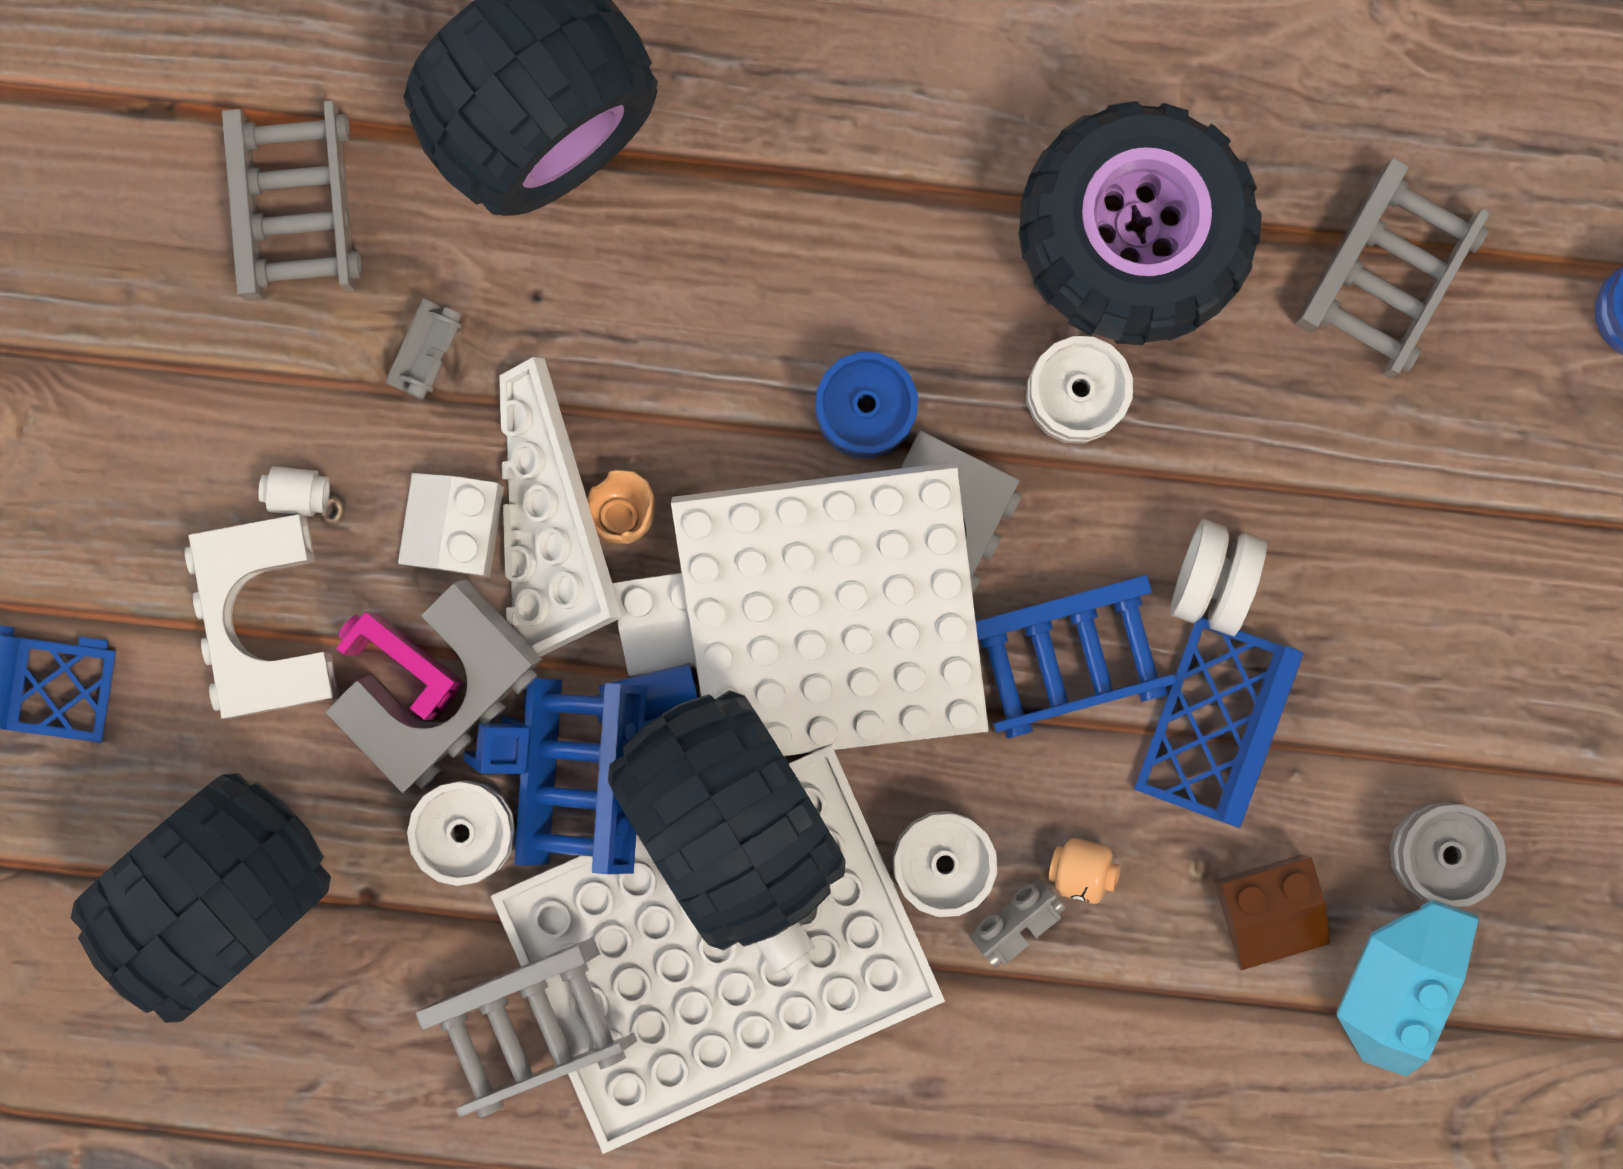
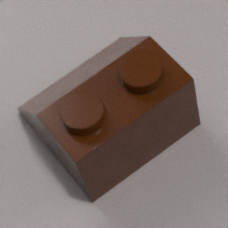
M1301 854L1213 880L1240 970L1330 944L1326 903L1312 857Z

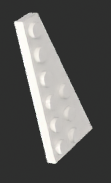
M532 357L499 376L501 431L507 435L508 461L502 462V479L508 480L509 504L503 505L505 577L511 581L512 607L506 608V621L512 625L513 629L541 657L622 618V614L545 358Z

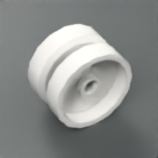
M1072 336L1054 343L1040 356L1027 381L1026 403L1033 421L1046 435L1063 443L1085 444L1103 437L1125 416L1133 398V377L1126 359L1111 344L1095 337ZM1079 382L1084 383L1088 388L1084 392L1087 396H1076L1072 391V386H1076Z
M1203 519L1198 525L1185 555L1172 598L1170 616L1195 623L1203 616L1210 602L1208 611L1210 629L1235 636L1241 628L1256 594L1266 557L1267 540L1244 532L1234 539L1227 552L1229 542L1227 526Z
M465 780L440 785L424 795L411 813L407 831L410 853L420 869L438 882L455 886L477 883L501 869L514 852L517 823L515 812L505 796L488 784ZM463 824L469 829V838L464 842L457 840L460 833L454 832L456 825Z
M951 811L930 812L913 820L899 835L892 854L893 873L904 897L918 910L937 917L960 916L977 908L991 892L997 875L996 851L988 834L970 818ZM944 855L950 856L951 861L954 863L953 869L950 872L946 870L943 873L939 872L936 868L938 858Z

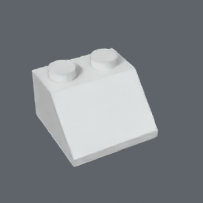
M412 473L398 564L490 578L504 487L499 483Z
M682 573L612 583L622 614V618L618 619V626L628 675H643L690 663L691 667H696Z

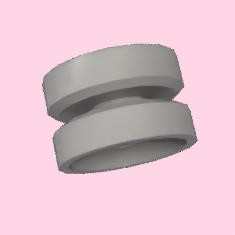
M1426 803L1408 812L1395 827L1389 846L1391 868L1399 883L1416 898L1426 901L1435 900L1452 907L1471 906L1488 897L1501 881L1506 864L1504 839L1495 823L1481 811L1456 803ZM1446 848L1452 854L1449 862L1444 861L1443 852Z

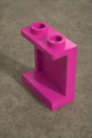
M364 612L359 617L354 614L338 633V637L342 641L336 650L343 655L358 657L369 642L372 641L427 685L410 707L411 710L424 720L438 719L466 684L381 615Z

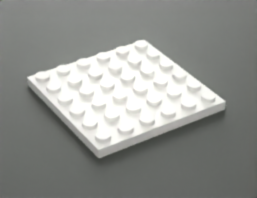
M957 462L672 497L671 507L701 697L710 694L716 699L729 690L745 695L783 756L813 753L832 745L834 750L988 732Z

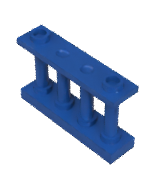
M1147 575L976 621L977 638L980 641L981 648L987 649L1006 718L991 723L993 732L1004 731L1006 739L1033 732L1031 723L1135 694H1139L1141 702L1168 695L1165 686L1177 683L1175 674L1158 677L1138 607L1143 605L1140 596L1152 593ZM1114 604L1116 612H1121L1140 683L1114 690L1094 622V618H1098L1096 608ZM1069 616L1071 625L1076 624L1095 695L1068 702L1049 633L1050 630H1053L1052 620ZM1023 628L1026 637L1031 636L1050 703L1048 708L1026 714L1022 710L1004 644L1009 642L1006 633Z
M536 678L527 687L524 697V725L529 727L530 731L525 774H521L517 831L514 838V865H549L550 853L592 857V873L607 875L634 874L637 834L608 783L609 764L624 755L622 747L644 727L647 686L605 683L604 697L561 694L562 680ZM560 713L603 716L601 744L558 741ZM556 759L599 763L598 790L554 787ZM553 806L596 810L594 838L551 834Z

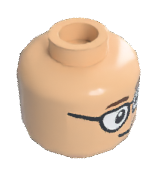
M1071 838L1064 847H1056L1051 861L1049 881L1055 883L1056 891L1062 897L1097 904L1103 899L1106 891L1115 892L1121 866L1113 864V853L1109 846L1079 838Z

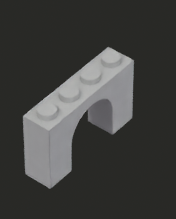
M919 431L901 468L957 462L973 596L981 579L980 576L974 574V571L981 557L990 561L1002 537L994 531L1002 516L1011 519L1022 497V494L1015 491L1020 480Z
M466 579L453 583L421 615L458 654L466 671V696L462 706L450 720L430 722L411 715L372 675L357 680L326 711V714L402 793L416 785L421 790L428 786L442 772L437 764L448 753L452 758L458 756L474 740L469 735V732L479 722L491 723L506 708L501 701L512 690L518 695L526 689L538 676L533 669L543 660Z

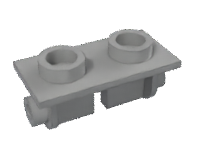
M423 298L386 379V383L421 400L424 399L427 392L432 393L433 388L431 386L442 364V361H440L442 355L447 353L457 329H461L462 325L458 323L461 314L446 307L442 308Z
M1039 877L1032 884L1020 888L1013 896L1012 901L999 912L983 919L978 925L977 930L969 938L994 968L1001 963L1006 966L1008 962L1029 946V943L1020 932L1027 927L1037 939L1052 925L1062 919L1059 914L1066 908Z

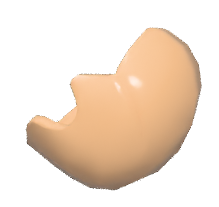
M610 471L603 482L591 487L587 501L600 539L609 544H629L641 538L650 529L656 509L655 496L649 482L635 471Z

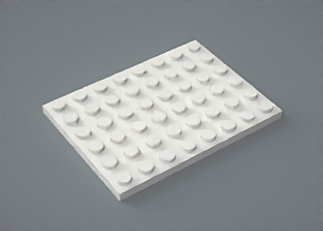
M832 745L788 763L846 859L844 877L830 885L831 894L809 916L799 921V924L815 948L808 952L813 961L791 976L788 975L785 969L776 974L756 943L744 947L737 942L725 951L707 945L677 901L638 835H636L634 874L607 875L592 873L593 858L579 856L491 895V899L521 966L591 937L596 942L600 955L586 963L589 971L585 972L613 1040L633 1032L637 1039L636 1043L624 1051L626 1059L604 1069H600L596 1062L568 1074L603 1154L945 1002ZM560 974L546 979L548 988L544 990L572 1056L574 1057L596 1048L568 980L563 982Z

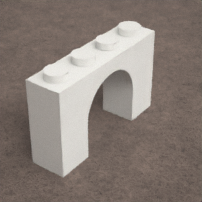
M297 514L189 535L190 546L185 547V560L189 573L196 574L199 592L193 593V605L198 620L204 619L207 637L201 639L202 655L206 665H212L215 683L210 684L209 693L213 709L215 711L220 710L221 719L242 717L340 698L332 653L320 652L277 661L263 660L251 654L241 644L233 626V606L237 595L248 581L264 572L315 563L307 517Z

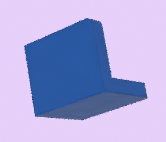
M502 716L501 723H479L476 751H464L463 761L479 773L525 774L530 728L512 716Z

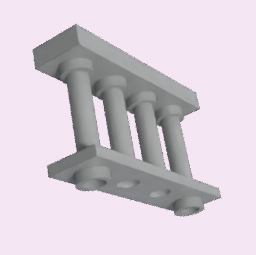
M323 101L325 120L256 126L255 122H250V119L241 109L222 111L237 295L246 301L265 300L264 287L270 286L271 281L338 275L339 285L345 291H356L355 278L362 277V263L359 250L353 251L343 145V142L350 141V126L347 114H341L340 109L333 101ZM327 139L329 166L260 172L259 168H254L252 150H258L259 145ZM331 184L333 211L264 217L263 213L257 212L256 196L262 195L263 190ZM335 230L337 257L268 263L267 259H261L260 241H266L267 236Z
M1392 158L1381 170L1294 325L1308 333L1314 331L1320 324L1325 327L1331 324L1388 356L1391 359L1382 375L1389 379L1399 374L1401 370L1407 373L1414 365L1421 352V348L1416 346L1417 341L1468 251L1476 253L1485 240L1489 229L1483 225L1490 212L1482 208L1466 222L1407 188L1409 183L1402 180L1409 166L1395 158ZM1398 204L1458 238L1446 262L1384 228L1386 223L1379 219L1387 205L1394 208ZM1365 244L1370 247L1376 244L1436 278L1424 301L1422 302L1363 269V263L1357 260ZM1342 284L1348 287L1354 284L1412 317L1413 320L1401 341H1397L1339 308L1341 303L1334 298Z
M593 937L434 1002L416 1012L422 1030L437 1024L440 1025L442 1031L447 1030L473 1091L474 1097L456 1108L459 1117L476 1111L478 1118H482L505 1107L502 1100L596 1062L600 1069H604L626 1059L624 1051L637 1042L636 1036L633 1032L613 1040L585 972L589 971L586 963L600 955ZM560 974L563 982L568 980L596 1048L574 1057L544 990L548 988L546 979ZM517 991L520 992L522 998H528L555 1062L554 1065L534 1073L531 1071L504 1007L508 1004L505 996ZM478 1007L482 1015L487 1014L514 1077V1081L492 1089L464 1023L468 1020L465 1013Z

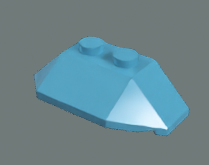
M1431 900L1420 906L1421 909L1403 915L1371 932L1337 1009V1017L1363 1062L1406 1077L1425 1064L1432 1054L1465 981L1478 924V915L1435 900Z

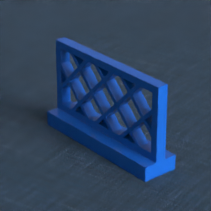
M1201 617L1197 620L1175 676L1177 683L1172 684L1134 790L1240 829L1304 652L1288 646H1281L1242 631H1238L1235 636H1230L1210 629L1208 619ZM1203 629L1222 635L1230 652L1204 663L1197 648ZM1229 638L1245 643L1246 645L1238 649H1234ZM1254 647L1273 653L1268 670L1251 679H1248L1237 656ZM1195 654L1200 666L1188 671ZM1233 657L1244 682L1219 693L1208 669ZM1203 671L1214 696L1189 707L1181 691L1185 679ZM1264 679L1257 697L1252 684ZM1247 687L1255 703L1252 714L1233 723L1222 698ZM1179 697L1184 710L1172 715ZM1217 701L1228 726L1203 737L1192 712ZM1187 715L1198 739L1173 750L1165 734L1168 724ZM1248 723L1241 741L1236 728ZM1231 731L1239 747L1236 758L1217 767L1206 742ZM1163 741L1168 753L1156 758ZM1201 744L1212 769L1187 780L1176 755ZM1171 758L1183 783L1165 791L1147 785L1153 766ZM1232 766L1225 784L1220 771ZM1215 774L1223 790L1217 810L1199 804L1190 785ZM1185 788L1190 800L1172 793Z

